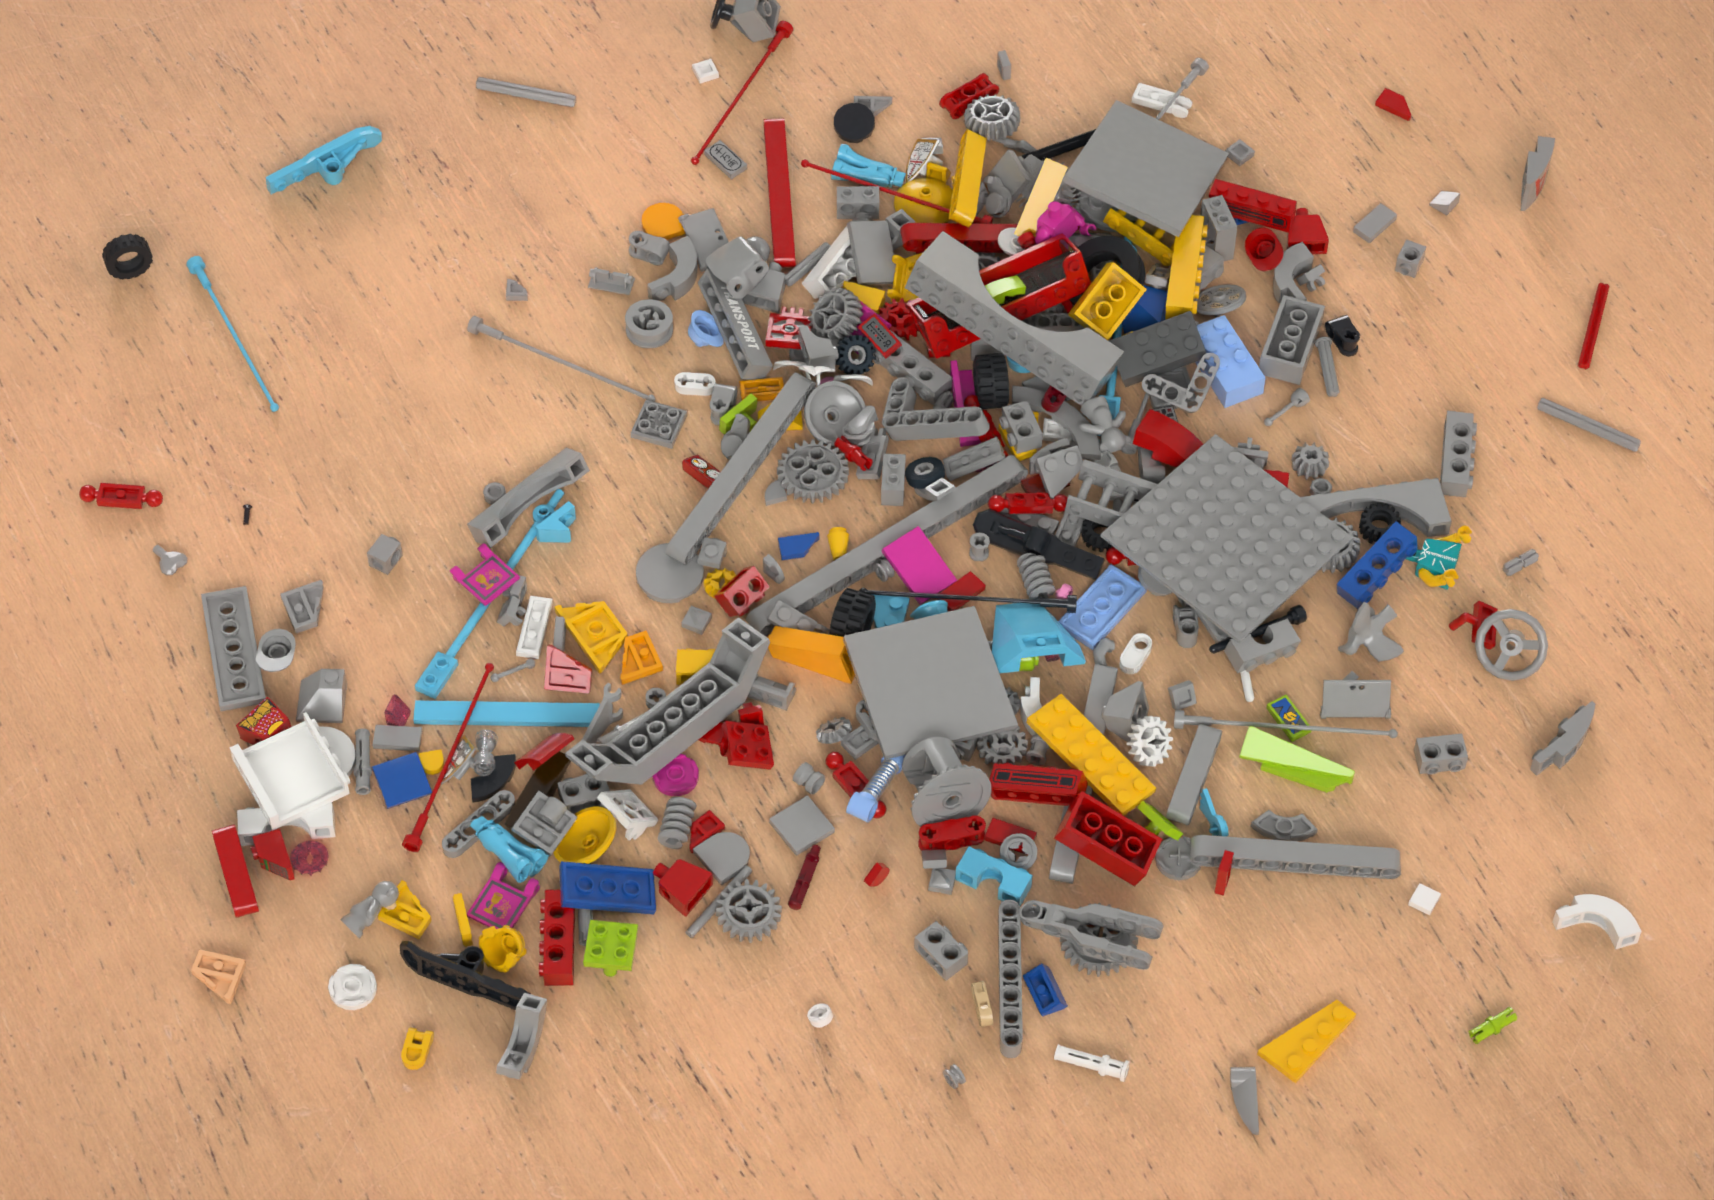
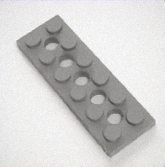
M246 586L201 594L220 711L260 704L266 697L261 668L256 663L258 650ZM225 608L233 609L229 614L221 613ZM227 627H236V630L231 633L224 631ZM232 645L239 646V649L236 651L227 650ZM234 664L243 665L239 670L231 669ZM242 682L246 684L242 689L234 688L237 683Z

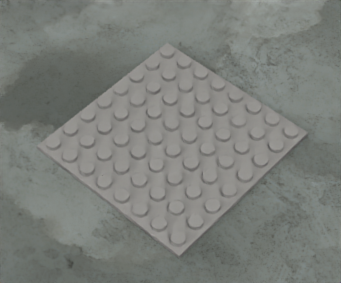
M1216 434L1100 535L1101 538L1238 643L1242 642L1353 540V536Z

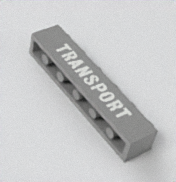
M707 268L698 281V285L741 379H764L773 365L743 300L739 298L734 299L726 289V283L720 281Z

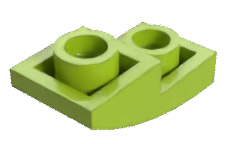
M1018 276L1003 278L985 285L989 294L998 304H1004L1005 296L1014 297L1025 294L1026 291L1025 284Z

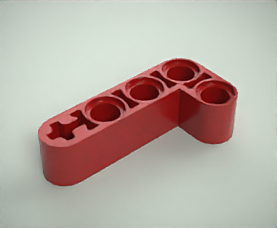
M235 824L211 830L235 917L238 918L259 912Z

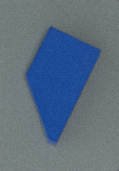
M819 532L778 538L781 560L805 557L812 545L820 539Z

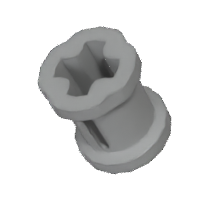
M975 533L970 537L971 547L969 556L974 561H984L989 556L988 547L990 540L986 534Z
M1033 735L1030 751L1025 756L1026 760L1033 765H1044L1046 762V751L1050 746L1039 735Z

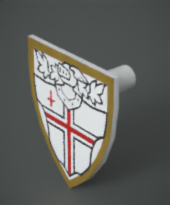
M917 139L908 159L905 175L906 182L913 180L918 174L925 176L927 162L942 166L943 161L932 155L939 142L938 140Z

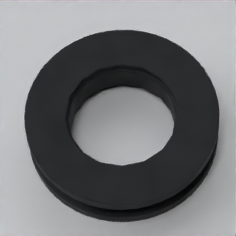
M1099 236L1077 247L1082 253L1088 273L1101 262L1108 260L1119 261L1126 273L1142 286L1144 285V263L1133 246L1125 239L1117 236ZM1064 270L1062 272V279L1066 278ZM1084 293L1071 298L1072 304L1075 305Z

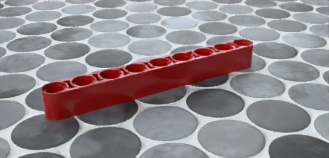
M763 119L773 259L782 268H790L796 266L785 119Z

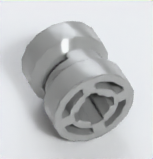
M805 762L796 770L793 781L798 785L805 786V790L812 795L822 787L825 782V776L820 772H815L813 767Z

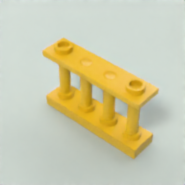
M1110 208L1103 220L1104 223L1154 256L1163 265H1172L1174 243L1169 248L1159 241L1166 231L1158 228L1151 236L1142 230L1146 223L1145 221L1138 219L1134 224L1124 217L1126 212L1120 209L1116 212Z

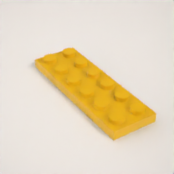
M1059 694L1027 718L1026 723L1071 768L1083 771L1088 785L1113 810L1123 816L1155 793L1156 787L1062 694Z

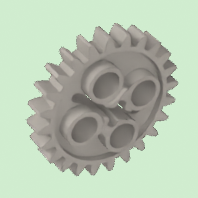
M812 439L811 444H807L803 440L802 446L794 443V449L788 447L787 454L782 453V460H778L777 475L778 481H781V487L787 489V495L794 493V500L802 497L803 503H805L807 498L811 500L812 504H814L817 498L823 503V497L825 496L831 500L832 493L838 496L839 489L844 490V483L848 482L849 467L848 460H845V454H839L838 447L832 450V443L824 446L823 440L819 444H815L814 439Z
M1087 923L1081 926L1078 931L1098 937L1101 926ZM1086 925H1093L1095 927L1089 928ZM1104 927L1101 938L1123 946L1132 945L1133 948L1137 949L1138 937L1136 935ZM1116 931L1118 934H1111L1109 932ZM1060 938V942H1062L1061 951H1065L1064 958H1071V966L1078 963L1079 972L1087 968V975H1090L1092 970H1094L1097 977L1100 976L1101 971H1105L1106 975L1109 976L1110 969L1118 973L1119 965L1124 968L1127 967L1082 955L1070 940Z

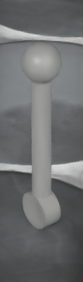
M528 659L525 664L500 674L494 673L490 677L491 681L497 682L499 678L524 668L532 669L535 667V661Z

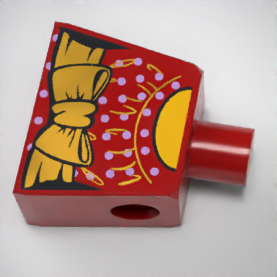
M268 697L236 725L240 739L252 745L292 727L289 718Z

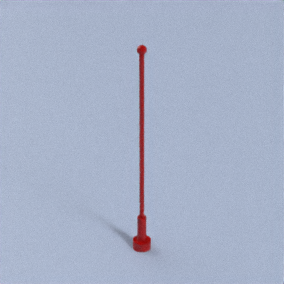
M780 21L776 26L777 34L768 45V51L697 155L692 157L691 163L693 165L699 163L700 156L771 52L776 50L783 38L790 37L794 29L789 22Z
M804 159L801 162V165L804 168L810 167L813 169H817L865 186H878L809 163L807 159ZM879 186L880 191L946 213L950 211V209ZM986 214L983 218L975 216L972 224H992L993 217Z
M492 663L485 665L486 671L424 812L420 813L412 833L405 835L402 846L408 851H420L423 844L420 836L429 818L428 812L487 677L494 669Z

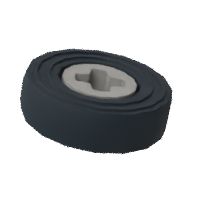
M923 457L913 461L906 467L905 477L911 487L924 489L940 478H944L945 468L942 461L938 458Z

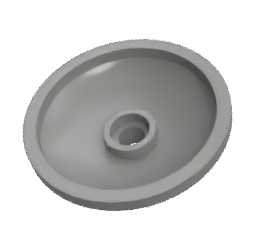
M829 381L820 384L808 395L804 405V419L808 430L818 441L823 440L825 445L832 443V447H835L836 439L838 437L841 439V436H844V426L866 406L861 395L853 387L843 382ZM828 413L832 415V420L828 419Z

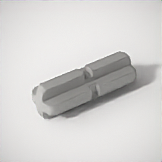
M1530 549L1519 555V558L1516 557L1505 563L1502 569L1507 576H1511L1522 570V567L1525 568L1538 561L1539 555L1534 549Z

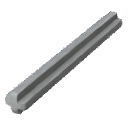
M478 77L476 81V88L480 90L574 107L576 103V96L572 94L484 77Z
M1541 398L1538 403V410L1634 452L1640 447L1641 441L1546 398Z

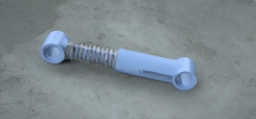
M906 755L886 760L883 756L881 765L862 792H855L847 805L846 813L869 823L877 810V801L894 776L902 771V763Z

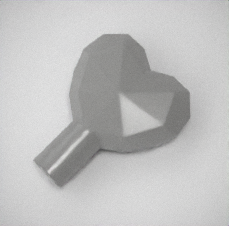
M156 545L153 548V552L161 558L159 562L160 569L165 575H173L178 568L187 564L188 558L183 553L166 552L160 545Z

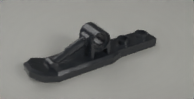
M991 509L979 512L973 523L975 532L986 534L991 545L1019 556L1026 553L1044 556L1047 565H1057L1093 580L1098 578L1105 561L1100 556L1060 541L1054 534L1039 527L1025 524Z
M402 941L400 944L401 957L406 965L415 973L471 996L483 997L516 1010V1006L523 994H531L522 988L508 985L500 979H493L483 975L484 954L478 947H468L460 954H433L421 949L412 941Z

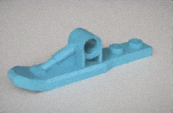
M372 126L360 127L322 145L302 159L267 176L266 185L271 195L277 191H283L287 186L300 182L305 177L319 172L328 184H339L343 179L345 168L355 158L358 151L378 145L382 141V132Z

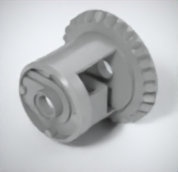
M933 737L925 739L913 746L903 760V773L907 780L915 785L918 793L914 794V800L911 801L912 807L910 809L915 822L920 827L925 824L942 822L949 819L978 815L990 798L991 782L986 773L975 766L962 765L957 747L948 738Z

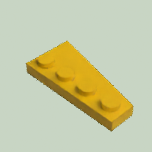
M1335 1000L1260 1048L1257 1055L1294 1083H1297L1355 1019L1356 1013L1340 1001Z

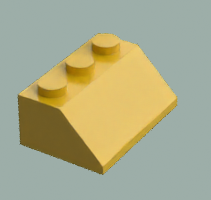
M1106 263L1068 315L1082 327H1088L1106 340H1109L1147 289L1116 263Z

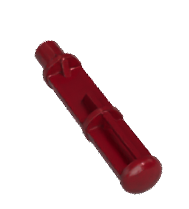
M812 845L810 852L806 854L788 901V906L793 910H800L816 866L820 860L819 853L821 847L818 845Z

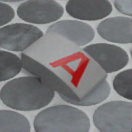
M1538 136L1535 152H1528L1522 179L1520 211L1528 209L1544 187L1555 138Z

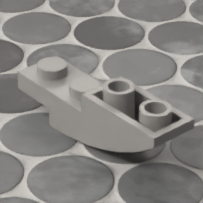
M1593 701L1586 706H1580L1571 718L1563 719L1558 725L1557 736L1550 741L1548 747L1535 752L1532 756L1533 761L1530 770L1536 776L1553 763L1561 769L1576 754L1590 728L1596 705Z

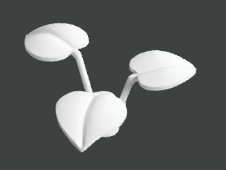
M790 360L777 361L773 366V371L784 366H797L799 370L805 371L806 378L810 380V374L816 375V387L820 385V372H835L833 368L824 366L813 367L808 366L805 362ZM836 375L833 381L860 380L873 386L872 379L864 375Z

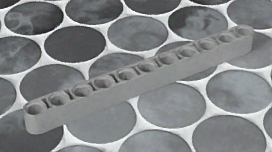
M794 373L673 536L666 548V555L685 565L693 559L701 548L704 538L709 537L801 411L808 395L816 386L814 381L798 373Z
M1095 664L1084 716L1105 735L1106 724L1104 719H1102L1101 713L1103 706L1107 705L1109 697L1113 695L1118 668ZM1088 785L1086 794L1092 796L1093 789ZM1064 806L1061 822L1069 806ZM1056 841L1049 879L1073 884L1079 853Z

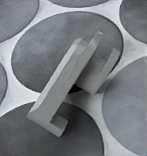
M986 176L983 179V182L987 183L989 192L985 203L986 210L992 216L1002 218L1010 210L1011 193L1004 187L999 177Z
M866 406L844 426L843 435L853 445L862 446L870 441V434L875 429L874 421L878 420L875 407Z
M742 414L735 415L736 418L731 430L723 436L721 441L722 453L729 460L750 432V420Z

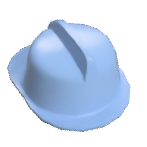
M694 311L688 326V335L698 347L708 345L721 347L723 345V338L713 316L706 311Z

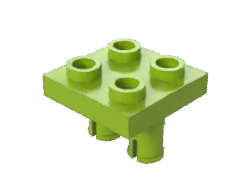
M590 920L583 960L584 967L603 968L604 974L609 977L615 976L617 970L632 971L638 924Z

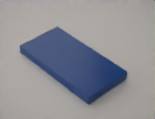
M561 861L559 865L561 907L655 914L654 869Z

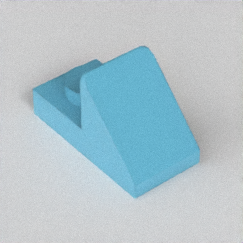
M568 501L535 526L537 540L539 542H571V534L568 527L576 519L575 506Z

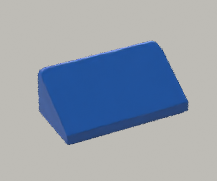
M1041 963L1023 975L1041 1016H1046L1068 1007L1048 966Z

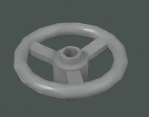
M1507 609L1497 611L1483 621L1477 630L1475 649L1478 660L1486 671L1497 678L1514 681L1525 679L1540 669L1546 660L1548 641L1545 630L1536 618L1524 611ZM1514 618L1524 621L1535 631L1538 640H1526L1524 634L1519 630H1509L1502 619ZM1492 625H1494L1502 637L1500 641L1502 653L1495 665L1487 657L1484 648L1485 635ZM1509 641L1514 642L1515 646H1512ZM1522 649L1538 650L1537 657L1533 663L1525 669L1514 672L1503 670L1510 656L1518 655Z

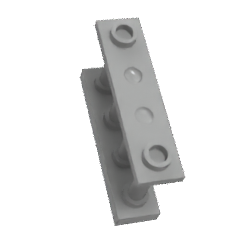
M1084 459L1078 478L1083 481L1077 497L1068 496L1065 512L1109 527L1131 508L1134 498L1140 500L1158 484ZM1092 484L1104 488L1098 505L1085 501ZM1113 491L1126 495L1119 512L1106 508Z

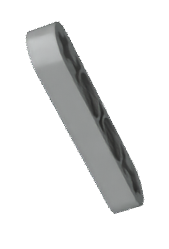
M507 790L499 791L446 835L442 840L445 856L449 858L459 857L479 840L475 834L470 836L464 834V830L471 827L470 824L473 820L489 812L494 815L491 820L498 824L509 815L515 805L513 793ZM501 800H503V801L509 800V804H506V803H502V804H501L500 801H501ZM457 843V848H449V844L455 845Z

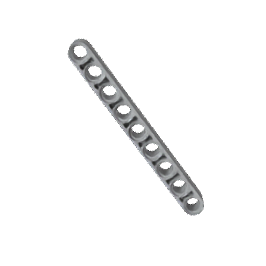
M1196 835L1190 839V861L1196 866L1219 867L1224 851L1227 850L1234 852L1232 868L1379 879H1395L1401 875L1400 851L1394 848Z

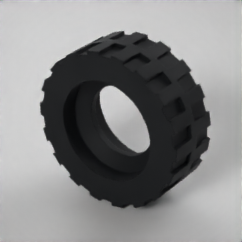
M137 234L120 235L117 238H113L112 241L106 244L102 253L108 273L113 275L114 278L119 279L136 278L140 274L145 273L153 262V256L147 240L145 241L144 237H140ZM125 253H138L137 256H135L131 260H117L121 255Z

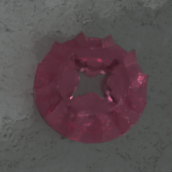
M310 840L298 844L293 849L290 860L294 870L299 871L301 875L306 873L312 876L315 872L321 873L322 868L327 866L329 855L323 844ZM309 852H311V855L314 858L312 859L311 864H309L306 860L308 858Z

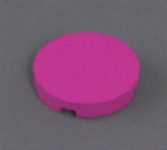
M684 754L678 755L653 775L655 787L661 793L668 796L688 794L696 787L699 781V769L696 762L692 758H687Z

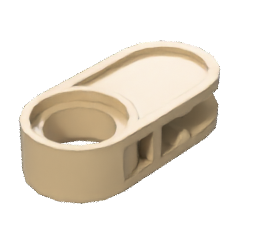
M984 981L971 983L972 997L980 1027L993 1025L992 1010Z

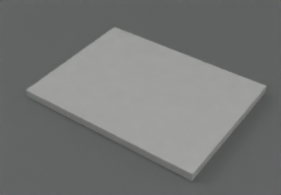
M1116 100L1065 174L1062 182L1179 237L1227 160L1229 153Z

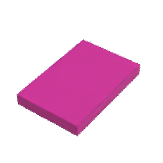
M919 526L881 550L911 593L939 594L957 581ZM914 597L919 605L931 599Z

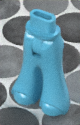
M847 144L840 145L837 159L832 169L833 171L892 188L893 185L902 187L906 175L904 172L897 171L896 167L894 168L891 165L857 154ZM831 174V180L850 181Z
M481 816L470 824L476 831L475 835L480 839L483 846L502 861L518 883L525 881L528 876L533 877L538 874L549 858V855L544 850L531 848L521 843L501 825L495 824L493 820H487Z

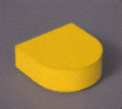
M442 749L419 753L420 762L426 774L435 775L442 771L444 766Z

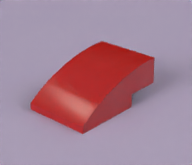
M1149 409L1137 427L1133 440L1134 445L1153 451L1151 459L1174 467L1181 465L1203 445L1183 425L1152 409Z

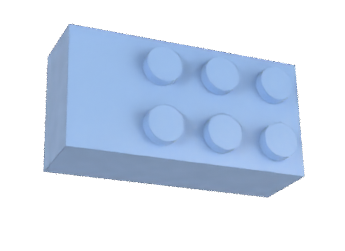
M1223 315L1196 325L1206 353H1214L1220 359V366L1211 384V388L1224 408L1263 394L1265 376L1226 316ZM1212 357L1209 360H1204L1206 363L1205 370L1200 369L1202 373L1207 374L1209 377L1212 376L1211 373H1208L1210 367L1216 366Z

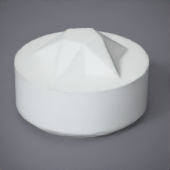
M820 1003L814 1005L808 1011L807 1017L812 1026L820 1028L831 1022L833 1013L827 1004Z

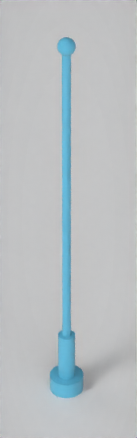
M200 256L191 257L186 263L190 273L197 275L203 288L209 292L267 397L271 411H278V404L274 403L211 289L212 285L204 272L206 265Z

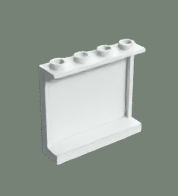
M307 712L303 713L304 722L244 750H241L239 744L230 747L233 762L272 830L350 794L348 784L351 782L346 771L341 772L339 769L340 762L336 754L329 752L330 745L326 737L319 735L320 729L316 720L310 719Z

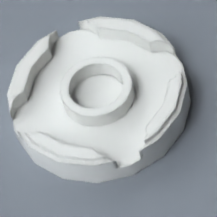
M348 964L337 969L334 975L332 974L329 979L328 990L331 1000L338 1007L345 1010H357L364 1008L372 1002L376 995L377 983L374 974L366 969L365 966Z

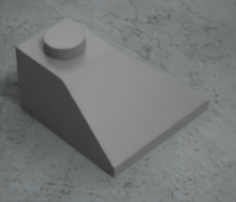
M320 669L301 680L296 722H304L303 713L307 712L309 718L315 719L317 723H343L347 691L344 669Z
M1137 681L1111 695L1107 705H1104L1102 708L1101 716L1105 721L1106 728L1127 742L1131 741V738L1127 735L1133 732L1131 725H1138L1136 719H1143L1149 711L1143 682Z

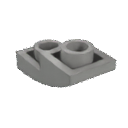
M1064 438L1053 442L1035 453L1030 458V475L1039 474L1035 459L1070 448L1068 439Z

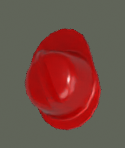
M1265 227L1257 228L1245 240L1246 253L1257 270L1270 271L1277 267L1283 259V247L1271 229Z

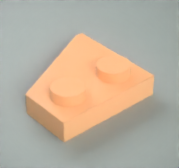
M199 949L191 971L198 980L226 1003L231 1004L244 972L246 961Z

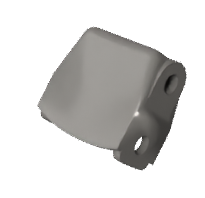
M743 237L735 238L718 248L705 259L706 268H709L720 281L726 283V289L734 299L739 298L741 300L769 271L768 264ZM740 284V288L734 290L735 286Z

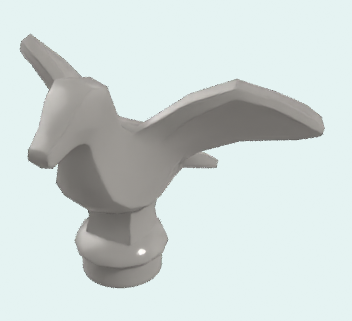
M1363 602L1361 607L1357 609L1354 621L1349 629L1347 643L1339 646L1338 650L1347 655H1353L1357 652L1359 646L1364 644L1378 662L1398 657L1404 652L1403 648L1395 641L1383 635L1382 632L1386 623L1396 618L1397 614L1390 605H1387L1379 614L1375 615L1374 609L1368 603Z

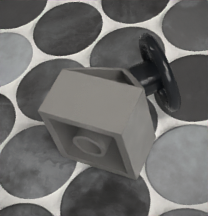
M717 0L710 27L715 29L719 20L723 19L730 21L752 42L772 38L775 36L781 6L776 0H735L733 5L725 4V0Z

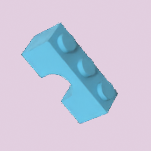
M968 847L956 867L955 880L977 889L983 880L995 879L1000 883L998 887V900H1014L1021 906L1032 887L1033 875L1023 868L1009 865L1003 859L989 856L981 849Z

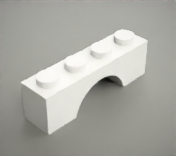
M331 802L280 827L298 826L307 831L311 839L336 837L333 804ZM248 807L243 810H237L238 836L241 846L254 845L253 836L273 831L260 808Z

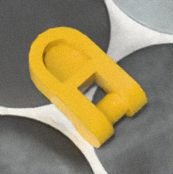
M409 1027L401 1052V1059L406 1068L417 1070L425 1064L430 1046L433 1043L434 1031L426 1030L425 1032H420L417 1028ZM415 1041H420L422 1044H415Z

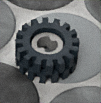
M860 335L846 336L843 340H839L837 343L839 346H836L838 359L835 361V364L840 366L838 369L844 371L845 374L860 375L870 370L869 367L874 365L872 360H876V356H873L876 350L871 348L873 343L868 342V338ZM852 350L858 351L859 359L851 358Z

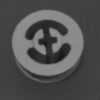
M652 299L641 300L631 305L625 315L628 339L634 345L641 348H657L667 343L673 334V315L670 308L663 302Z

